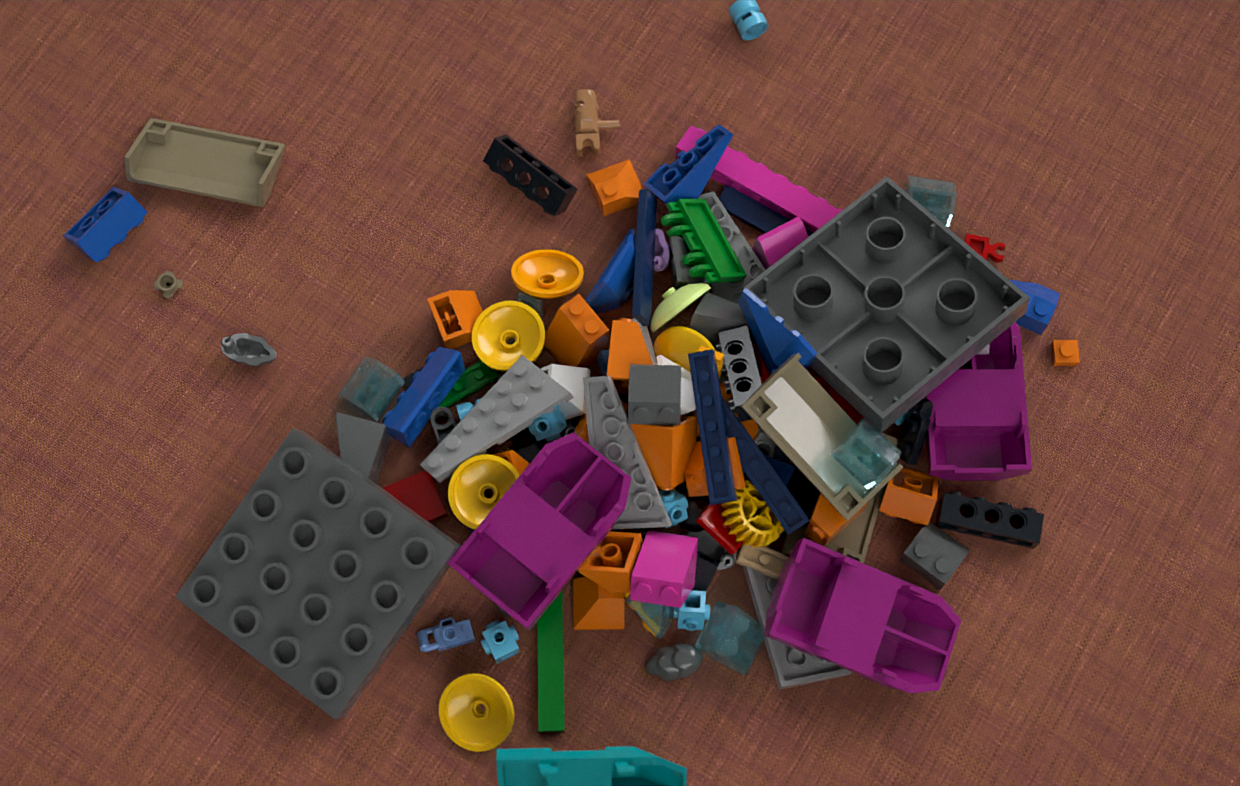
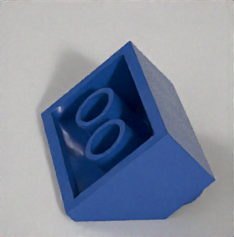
M112 187L63 237L88 259L97 263L107 258L110 254L109 250L115 244L122 243L126 239L127 233L144 221V216L148 212L129 192Z

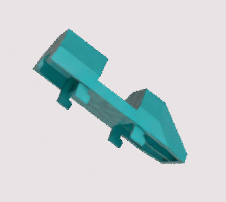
M634 746L605 747V750L552 751L551 748L497 749L496 764L499 786H687L686 767Z

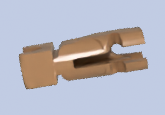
M589 89L577 90L574 92L577 156L581 157L583 155V148L586 146L592 147L594 155L599 156V130L620 129L619 120L601 121V118H598L600 109L595 92Z

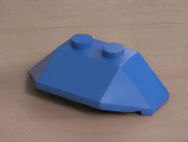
M631 228L585 300L596 314L619 309L623 302L627 303L633 293L636 234Z

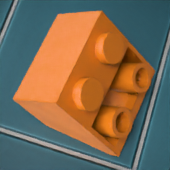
M449 290L427 299L429 309L445 348L454 349L472 342L473 326L479 315L483 312L475 291Z

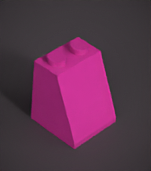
M800 216L756 239L752 250L766 270L809 237Z
M648 530L632 573L630 600L681 608L695 585L698 538Z

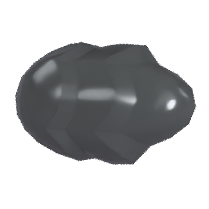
M239 333L226 336L221 340L223 353L234 363L258 367L263 364L272 363L276 359V351L267 344L264 338L247 333Z
M706 530L690 531L684 535L698 538L697 550L721 561L717 570L727 569L735 564L736 553L731 555Z
M677 643L673 646H664L659 648L646 662L645 669L649 674L660 677L664 681L686 678L695 673L700 667L703 655L699 649L689 644Z

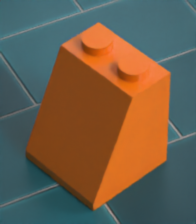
M578 294L558 309L545 333L544 346L560 365L586 368L597 360L600 350L609 349V329L582 296Z
M620 318L612 322L607 376H611L618 394L629 395L630 364L653 365L638 322H633V320L628 318Z
M681 415L680 425L631 424L656 486H659L661 490H672L675 486L685 483L684 471L696 444L697 417Z
M819 493L809 519L810 521L804 532L807 535V540L827 547L864 511L868 502L846 521L831 503Z

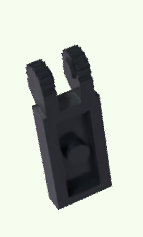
M923 398L908 410L897 444L895 455L908 465L917 464L931 421L933 402L927 398Z

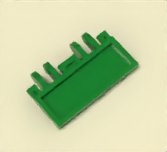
M678 199L677 202H668L666 204L670 214L662 217L661 223L663 226H674L667 231L668 236L684 238L690 251L694 252L682 258L684 265H696L688 271L691 278L705 277L708 283L742 282L747 277L705 199Z

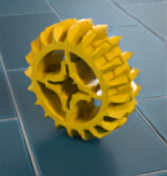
M746 480V487L736 489L737 501L721 505L725 509L721 515L727 518L724 525L730 526L729 534L735 533L736 541L743 540L744 546L751 545L753 548L765 547L770 542L776 541L784 531V528L752 482Z

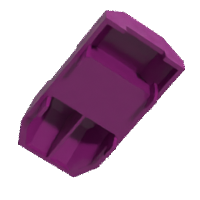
M1014 322L924 397L933 402L931 421L926 434L929 475L947 481H999L1029 474L1032 470L1021 332L1017 323Z
M574 432L550 442L541 449L447 564L513 619L530 630L619 519L626 508L631 477L587 442L579 438Z
M802 538L796 543L780 573L766 613L765 636L808 655L816 656L852 671L882 686L907 693H920L940 690L961 619L941 596Z

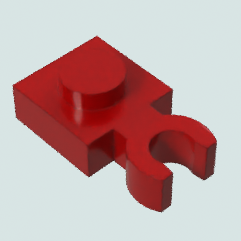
M971 234L965 235L964 242L985 260L989 257L996 263L1003 261L1004 256L998 255L996 250L1004 251L1006 244L998 242L991 245L989 244L990 238Z

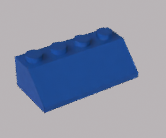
M438 347L435 353L431 352L425 360L426 365L413 376L411 386L407 391H403L399 395L395 408L385 414L382 423L386 425L389 435L406 447H411L429 422L432 411L441 405L464 373L465 366L462 355L457 350Z

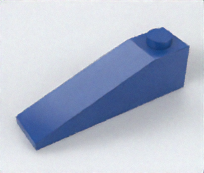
M717 125L699 138L695 143V147L687 152L682 150L678 153L677 160L670 165L664 163L643 185L665 206L668 202H677L678 199H698L733 134L722 125Z
M1010 280L1030 297L1027 311L1016 321L1017 325L1041 335L1054 313L1060 293L1037 283Z
M747 288L743 290L738 302L767 370L770 372V376L791 355L797 353L801 356L798 360L799 363L808 370L817 355L813 347L797 330H788L783 325L784 319L779 315L773 317L769 314L767 305Z

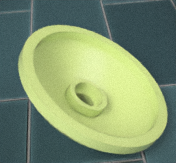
M688 284L678 290L672 287L662 295L664 300L654 312L650 330L653 333L689 307L711 289L709 284Z

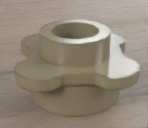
M171 271L161 274L157 281L154 282V288L160 290L167 299L172 298L173 293L183 287L182 280L176 279Z

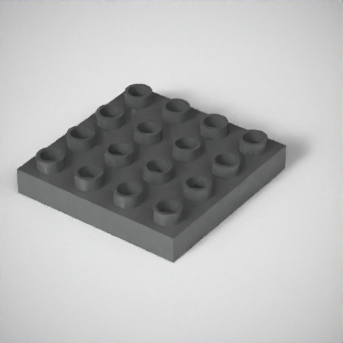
M887 176L742 288L743 290L747 288L765 303L769 309V314L773 317L779 315L784 319L783 325L788 330L793 331L795 329L817 352L810 367L880 433L1021 318L1027 311L1030 298Z
M292 428L175 598L337 720L345 718L442 579L450 567L447 563L460 549L461 545L306 432Z

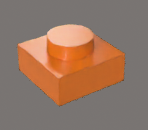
M1078 340L1052 341L1053 366H1078L1080 363Z

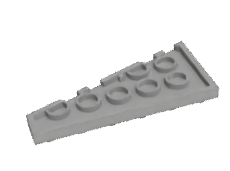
M712 191L700 195L698 199H705L747 275L742 282L711 283L713 295L739 304L738 300L743 291L742 288L766 271V269L715 192Z
M522 355L420 465L440 483L454 474L455 470L469 458L486 454V449L496 443L500 445L530 426L535 418L543 413L549 414L555 410L554 406L564 400L568 402L574 397L568 390Z
M611 376L583 378L589 445L631 477L626 508L611 530L672 526L632 426L628 424L627 414Z
M743 566L778 689L850 675L852 671L816 656L808 655L765 636L766 613L778 581L774 580L773 577L760 574L748 566Z

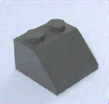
M671 236L670 266L674 289L678 290L688 284H709L705 277H690L688 271L696 265H684L682 258L694 252L690 251L684 238Z
M630 364L628 424L680 425L681 365Z
M929 521L928 526L924 525L899 561L941 590L969 550Z

